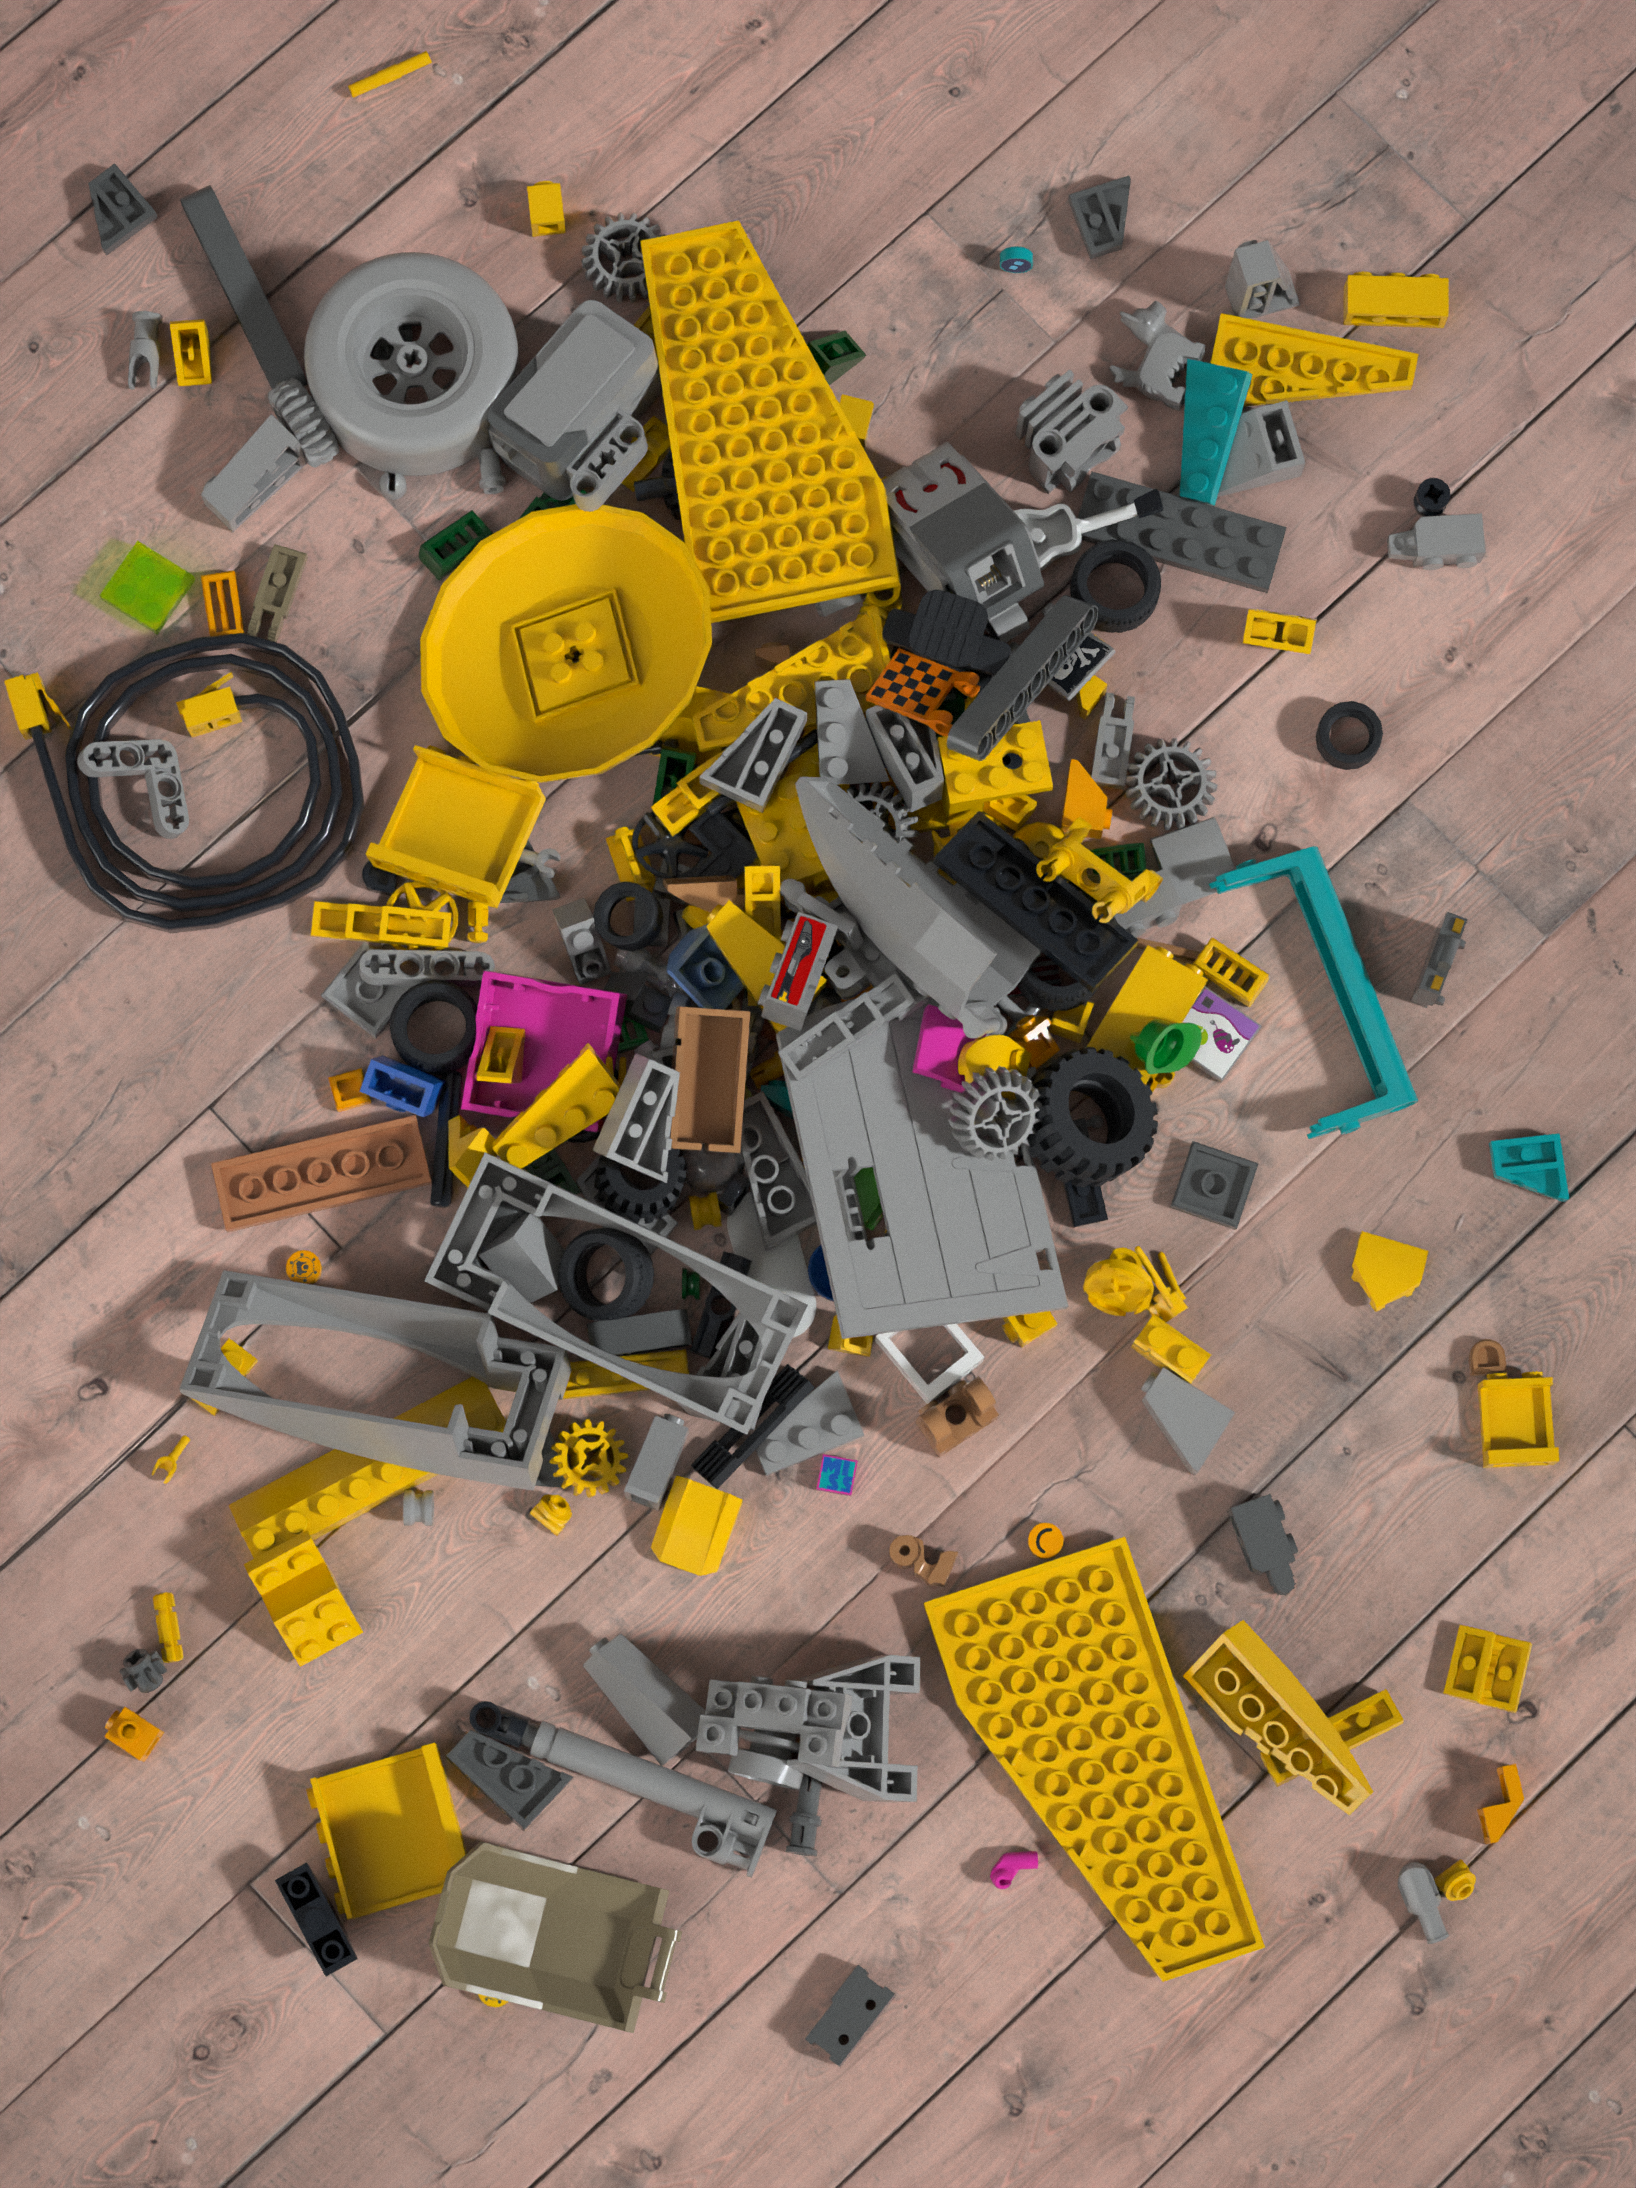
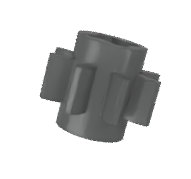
M137 1649L125 1657L123 1661L125 1668L120 1669L119 1672L130 1692L138 1688L141 1693H149L162 1684L163 1676L161 1674L167 1672V1669L156 1650L148 1654L145 1649Z

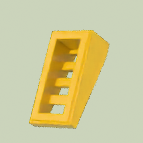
M1213 937L1210 938L1192 964L1204 973L1203 975L1249 1008L1269 980V974ZM1215 951H1217L1221 955L1213 967L1210 968L1206 964ZM1228 959L1232 964L1222 976L1218 972ZM1240 968L1243 970V973L1234 984L1230 979ZM1251 976L1255 981L1246 992L1242 987Z

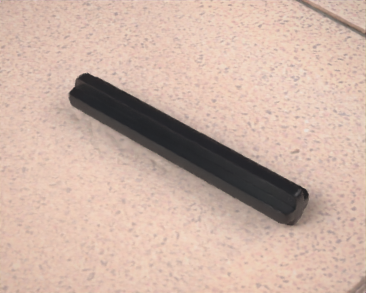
M457 1071L442 1073V1079L446 1080L439 1101L430 1199L431 1205L439 1208L450 1207L454 1173L449 1169L448 1121L459 1115L462 1074Z

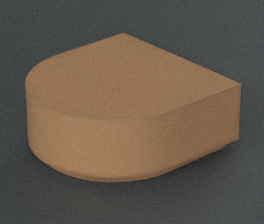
M1484 1339L1477 1342L1469 1352L1470 1376L1507 1373L1505 1351L1498 1342Z

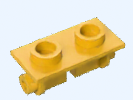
M621 827L615 830L616 835L605 839L620 883H637L652 893L656 879L652 873L639 863L632 847L634 829L628 830V827ZM639 833L638 847H642L644 844ZM644 856L643 859L651 866L648 856ZM635 897L626 898L627 902L635 900Z

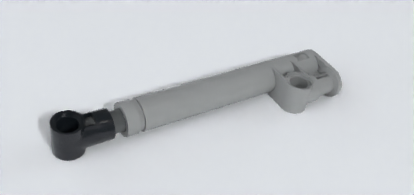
M479 1702L472 1708L469 1717L470 1723L481 1735H486L517 1748H520L521 1744L530 1747V1755L541 1759L546 1758L549 1762L698 1818L691 1841L696 1854L722 1865L729 1863L747 1870V1876L752 1878L776 1815V1809L564 1728H556V1725L542 1721L540 1726L530 1723V1717L503 1708L492 1702ZM483 1709H492L496 1713V1722L490 1728H481L477 1724V1715ZM706 1831L713 1832L718 1837V1845L711 1852L702 1851L697 1844L700 1834ZM733 1851H738L740 1853L746 1854L750 1858H745L740 1855H737L733 1853Z

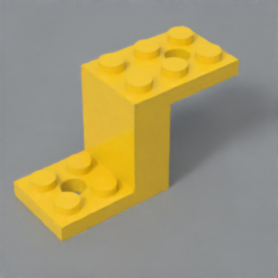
M1041 721L1013 725L983 761H978L949 750L947 747L948 736L938 737L937 741L944 778L942 800L916 811L907 812L909 817L918 818L917 823L910 824L911 829L923 833L949 828L948 824L972 818L978 811L982 812L983 804L986 801L1053 790ZM1008 753H1015L1021 757L1022 765L1017 769H1009L1004 766L1002 758ZM885 768L890 781L881 782L883 790L886 786H893L894 797L900 792ZM874 782L868 783L870 788ZM872 801L873 809H875L878 802ZM889 812L888 824L896 830L894 818Z

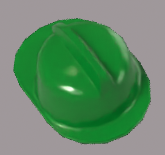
M1153 1019L1142 1031L1131 1033L1130 1039L1135 1043V1054L1145 1064L1147 1073L1157 1074L1179 1071L1188 1065L1200 1047L1202 1034L1201 1029L1194 1023H1171L1162 1019Z

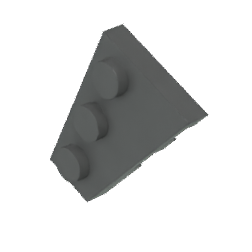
M470 1730L446 1755V1759L523 1831L573 1779V1776L556 1771L536 1759H530L511 1750L510 1747L473 1730Z

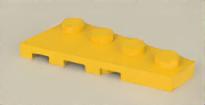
M587 1043L580 1051V1055L571 1064L568 1063L559 1072L556 1080L535 1097L532 1105L525 1112L522 1111L493 1141L492 1148L501 1160L522 1169L608 1115L621 1085L591 1045Z

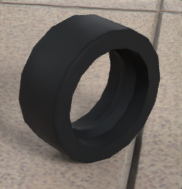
M1355 701L1340 702L1329 708L1319 722L1315 736L1317 749L1323 759L1333 767L1344 770L1359 769L1368 764L1380 748L1383 737L1381 721L1376 713L1365 704ZM1348 716L1363 722L1369 732L1368 745L1361 752L1351 755L1341 753L1335 749L1329 737L1332 724L1336 720Z
M632 882L617 883L602 892L595 903L593 913L595 928L600 936L616 948L626 951L643 949L652 943L661 931L664 918L662 906L655 895L641 885ZM636 897L646 906L645 922L634 934L621 936L615 933L610 925L611 913L615 906L623 899Z

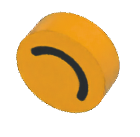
M1051 1523L1038 1524L1028 1535V1548L1037 1558H1053L1062 1549V1532Z

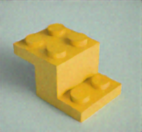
M307 1530L243 1564L260 1593L273 1623L300 1667L363 1633L334 1575Z

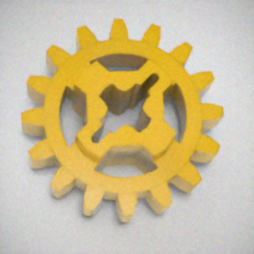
M590 1419L584 1420L581 1428L575 1422L569 1425L570 1433L563 1430L558 1434L562 1443H554L551 1446V1449L557 1452L558 1456L551 1458L550 1463L558 1464L559 1467L553 1473V1476H563L565 1478L561 1485L563 1489L573 1485V1495L575 1496L580 1495L585 1489L587 1497L591 1498L595 1496L596 1488L603 1495L609 1492L608 1484L616 1486L620 1483L615 1474L626 1472V1468L620 1465V1461L628 1458V1454L620 1453L618 1449L625 1442L624 1440L614 1441L613 1436L616 1433L614 1428L608 1432L603 1431L604 1422L602 1421L598 1422L594 1428H592ZM592 1436L597 1439L594 1442H586L583 1438L579 1439L578 1437ZM596 1449V1451L592 1454V1463L581 1468L585 1463L584 1461L587 1457L586 1453ZM607 1449L610 1455V1463L607 1461ZM567 1453L571 1456V1468L568 1465ZM584 1475H592L595 1479L599 1478L600 1480L585 1481L581 1478Z

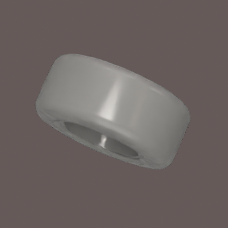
M402 252L389 254L367 261L349 271L321 299L310 321L305 341L304 364L312 399L329 424L338 445L355 459L374 469L392 474L397 473L403 476H427L450 471L476 458L484 449H487L492 444L488 433V428L490 427L488 411L521 373L516 331L512 318L499 295L489 283L470 268L457 261L430 253ZM399 326H422L420 338L413 342L403 341L398 331ZM439 334H444L453 344L454 350L437 356L430 349V344ZM378 340H385L394 348V352L389 360H376L370 357L372 349ZM438 369H450L457 373L454 382L447 390L441 389L432 380ZM388 373L392 374L397 384L388 395H382L372 381L377 376ZM422 387L427 394L428 402L405 404L408 389Z

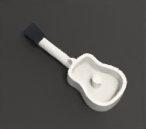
M1153 489L1134 499L1132 504L1085 519H1076L1071 509L1065 504H1057L1045 510L1018 509L1014 512L1027 525L1040 562V571H1042L1057 558L1077 553L1081 549L1082 533L1136 516L1140 519L1162 512L1164 507L1158 489Z

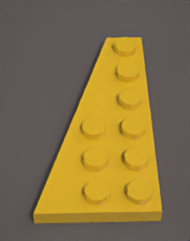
M1221 313L1210 363L1248 371L1253 374L1243 406L1247 407L1275 404L1283 401L1296 402L1411 390L1419 354Z
M875 606L867 611L866 614L852 622H848L836 632L822 640H818L775 666L773 670L761 677L755 678L743 688L729 696H725L692 716L699 751L704 752L732 745L775 698L807 712V722L803 729L817 726L814 681L850 679L862 712L866 715L867 709L876 706V704L866 701V695L891 660L887 643L882 637L883 627L878 607Z

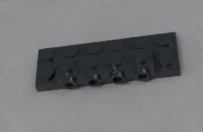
M978 811L937 853L933 863L1093 993L1132 952L1139 940L1113 919L1107 923L1099 922L1104 914L1095 919L1092 914V908L1096 902L1092 903L1082 894L1081 889L1073 882L1065 881L1059 875L1053 881H1044L1043 879L1049 873L1044 874L1040 878L1036 872V867L1044 859H1038L1030 852L1025 842L1017 837H1011L981 811Z

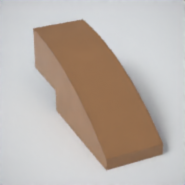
M732 875L663 879V886L668 892L705 911L711 912L718 904L724 906L730 900L745 913V888L737 889V881Z

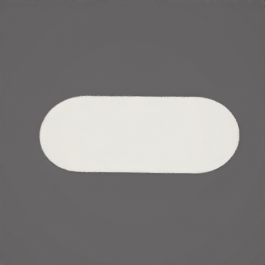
M749 1192L734 1213L727 1217V1229L734 1254L752 1260L748 1273L749 1277L808 1305L795 1331L794 1338L804 1333L810 1327L815 1318L817 1307L798 1235L765 1251L752 1195Z

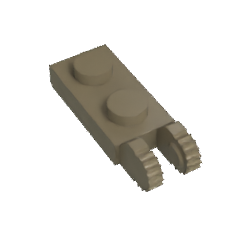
M274 544L253 603L254 611L249 623L248 635L257 636L261 628L263 614L266 613L274 616L268 630V640L277 642L308 559L306 553Z

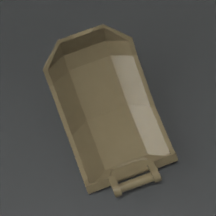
M479 1842L447 1871L428 1944L443 1986L634 2033L642 1998L665 2003L667 1992H664L676 1941L680 1942L682 1931L661 1926L669 1890ZM656 1937H661L662 1942L650 1988L644 1987Z

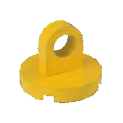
M1122 1247L1116 1248L1108 1259L1094 1263L1087 1270L1083 1290L1084 1293L1088 1294V1301L1102 1312L1115 1316H1126V1312L1135 1311V1315L1143 1312L1150 1305L1154 1285L1152 1278L1142 1268V1262L1134 1251Z

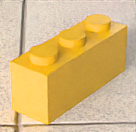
M1362 271L1348 275L1344 284L1343 325L1444 328L1449 316V278H1439L1437 274L1406 277L1403 273H1389L1386 276H1373L1370 272Z

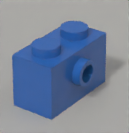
M382 1055L370 1060L359 1092L386 1102V1106L399 1112L409 1111L418 1116L425 1117L435 1113L446 1080Z

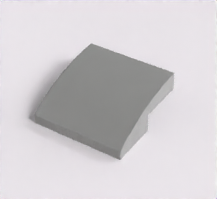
M1215 817L1150 839L1159 870L1166 868L1182 905L1217 893L1216 888L1210 889L1209 884L1217 881V876L1235 870Z

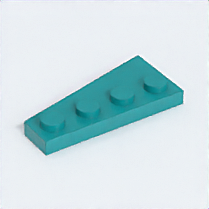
M1187 358L1180 480L1181 497L1215 506L1253 375L1248 371Z

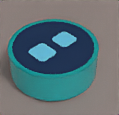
M1008 247L1000 253V268L1009 273L1030 271L1033 268V253L1024 247Z

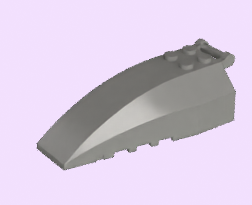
M800 777L795 785L803 816L816 852L841 900L866 935L894 965L914 981L912 986L916 991L925 997L931 996L940 1004L938 1008L944 1015L953 1020L957 1018L963 1024V1031L967 1037L979 1038L986 1033L989 1035L1003 1034L1007 1029L1006 1019L993 1007L1018 985L1042 952L958 883L953 885L937 873L939 867L933 863V860L926 864L910 851L913 844L905 838L898 842L882 830L886 824L868 811L827 777Z

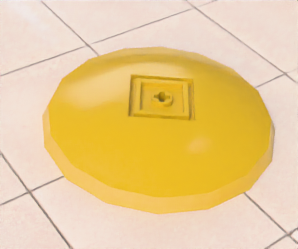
M576 504L533 511L481 540L441 585L420 637L422 695L444 739L487 771L539 783L602 774L651 747L690 703L712 645L710 588L686 543L642 512L603 504L597 510L591 512L579 509ZM579 651L581 654L579 662L574 663L571 660L574 658L573 653Z

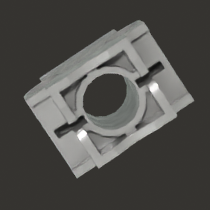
M1070 369L1062 376L1059 374L1053 376L1045 384L1047 389L1037 398L1032 395L1026 399L1019 408V418L1017 419L1016 436L1021 440L1026 435L1025 446L1028 449L1031 448L1028 464L1029 472L1048 494L1060 484L1071 493L1083 482L1085 476L1093 467L1109 460L1120 450L1121 443L1119 437L1125 430V427L1119 420L1120 415L1128 409V406L1112 389L1101 384L1093 385L1082 393L1083 383L1078 379L1072 384L1074 373Z

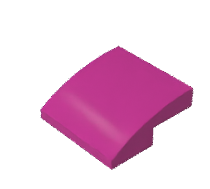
M928 1004L923 1013L912 1072L940 1080V1087L962 1093L965 1090L962 1086V1081L966 1082L964 1075L958 1073L959 1056L964 1045L977 1038L967 1037L963 1031V1024L957 1018L955 1020L950 1019L938 1007Z

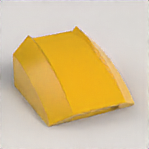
M676 1475L651 1549L660 1562L698 1576L717 1572L743 1500L730 1493Z

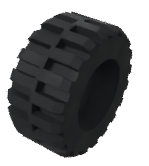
M1083 1047L1080 1050L1072 1049L1041 1068L1030 1079L1032 1086L1040 1094L1036 1100L1042 1103V1106L1039 1107L1040 1110L1035 1113V1117L1042 1119V1121L1033 1125L1037 1130V1134H1029L1027 1137L1031 1147L1028 1151L1033 1158L1037 1156L1042 1162L1040 1165L1042 1169L1047 1173L1053 1171L1056 1173L1055 1178L1064 1183L1072 1180V1184L1077 1187H1085L1087 1185L1096 1187L1108 1181L1111 1182L1138 1165L1154 1144L1152 1136L1157 1134L1158 1121L1153 1120V1117L1158 1112L1156 1102L1152 1103L1150 1096L1153 1094L1149 1084L1144 1085L1140 1079L1143 1075L1137 1068L1132 1070L1128 1066L1130 1062L1122 1056L1114 1058L1112 1051L1101 1048L1096 1052L1094 1047ZM1070 1091L1087 1095L1101 1108L1108 1127L1105 1144L1087 1138L1074 1124L1069 1111Z

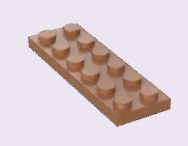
M416 1115L211 1163L227 1233L432 1184Z

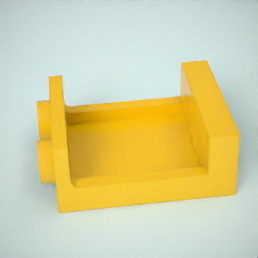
M1538 1371L1522 1373V1378L1508 1379V1373L1487 1374V1380H1482L1477 1384L1483 1468L1554 1465L1559 1462V1447L1554 1446L1550 1393L1553 1377H1543V1372Z

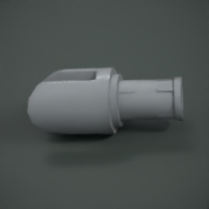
M1409 1862L1399 1872L1398 1887L1408 1912L1418 1916L1427 1938V1943H1437L1449 1937L1437 1908L1442 1900L1429 1869L1422 1863Z

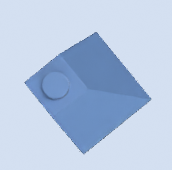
M708 924L690 930L669 954L666 972L700 1008L725 1010L743 989L744 985L709 935L706 927Z

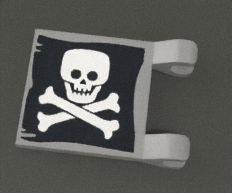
M1049 603L1041 611L1043 615L1046 616L1052 609L1053 603ZM1090 632L1047 686L1070 701L1115 653L1114 648ZM1016 642L1009 644L1011 648L1010 657L1020 646Z

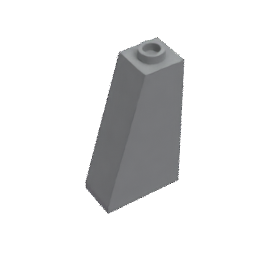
M619 1634L610 1642L604 1637L589 1649L592 1656L583 1664V1667L661 1766L665 1765L697 1739L700 1714L705 1715L706 1711L622 1634Z

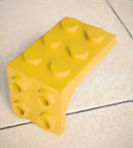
M796 773L778 781L763 813L736 801V804L761 866L780 865V885L784 879L793 878L797 882L799 881L804 884L807 894L816 896L834 891L835 888L819 859L810 837L795 785L800 778V774ZM780 893V917L796 916L797 914L786 906L784 897Z

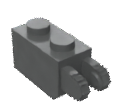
M1271 1494L1230 1508L1227 1513L1249 1571L1256 1575L1266 1573L1274 1593L1277 1596H1286L1295 1588L1294 1585L1296 1583L1294 1582V1575L1289 1564L1296 1561L1294 1554L1298 1553V1549L1292 1534H1286L1281 1521L1285 1520V1514L1279 1500L1273 1501Z

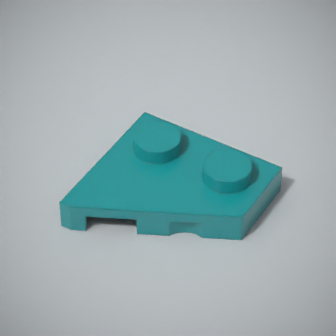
M1560 1133L1495 1140L1489 1143L1494 1178L1561 1202L1569 1200Z

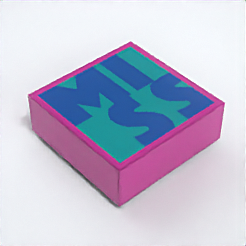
M823 1454L817 1490L851 1496L858 1461Z

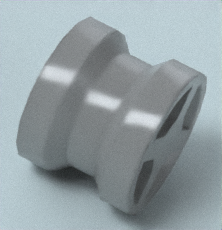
M412 1490L404 1491V1526H412L415 1522H422L425 1526H433V1490H426L423 1494H415Z

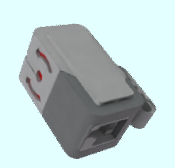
M588 300L580 304L488 411L490 423L488 433L494 450L501 456L504 464L555 500L564 501L573 496L578 508L589 512L601 507L641 461L648 449L643 426L638 420L662 392L659 365L652 339L601 302ZM629 437L638 438L633 443H624V440ZM586 487L595 488L591 493H580Z
M945 442L913 461L912 465L903 467L881 480L886 489L896 555L928 592L942 590L981 603L988 613L985 630L996 640L1007 642L1029 629V621L1022 608L1018 605V602L1044 587V581L1040 572L1041 566L1027 525L963 455H960L950 443Z

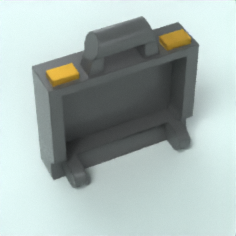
M1450 912L1445 914L1436 929L1410 1002L1425 1008L1428 1005L1433 1006L1434 1004L1443 1006L1445 997L1440 994L1457 950L1464 949L1466 941L1461 939L1468 919Z

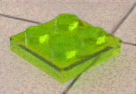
M137 541L99 596L101 600L158 635L196 579L194 575Z

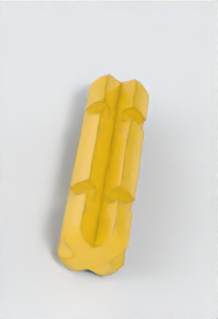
M170 1592L159 1593L153 1596L154 1610H158L159 1614L155 1615L159 1642L164 1644V1648L161 1649L162 1660L164 1663L178 1662L184 1656L182 1645H178V1640H181L177 1612L172 1610V1607H176L174 1595Z

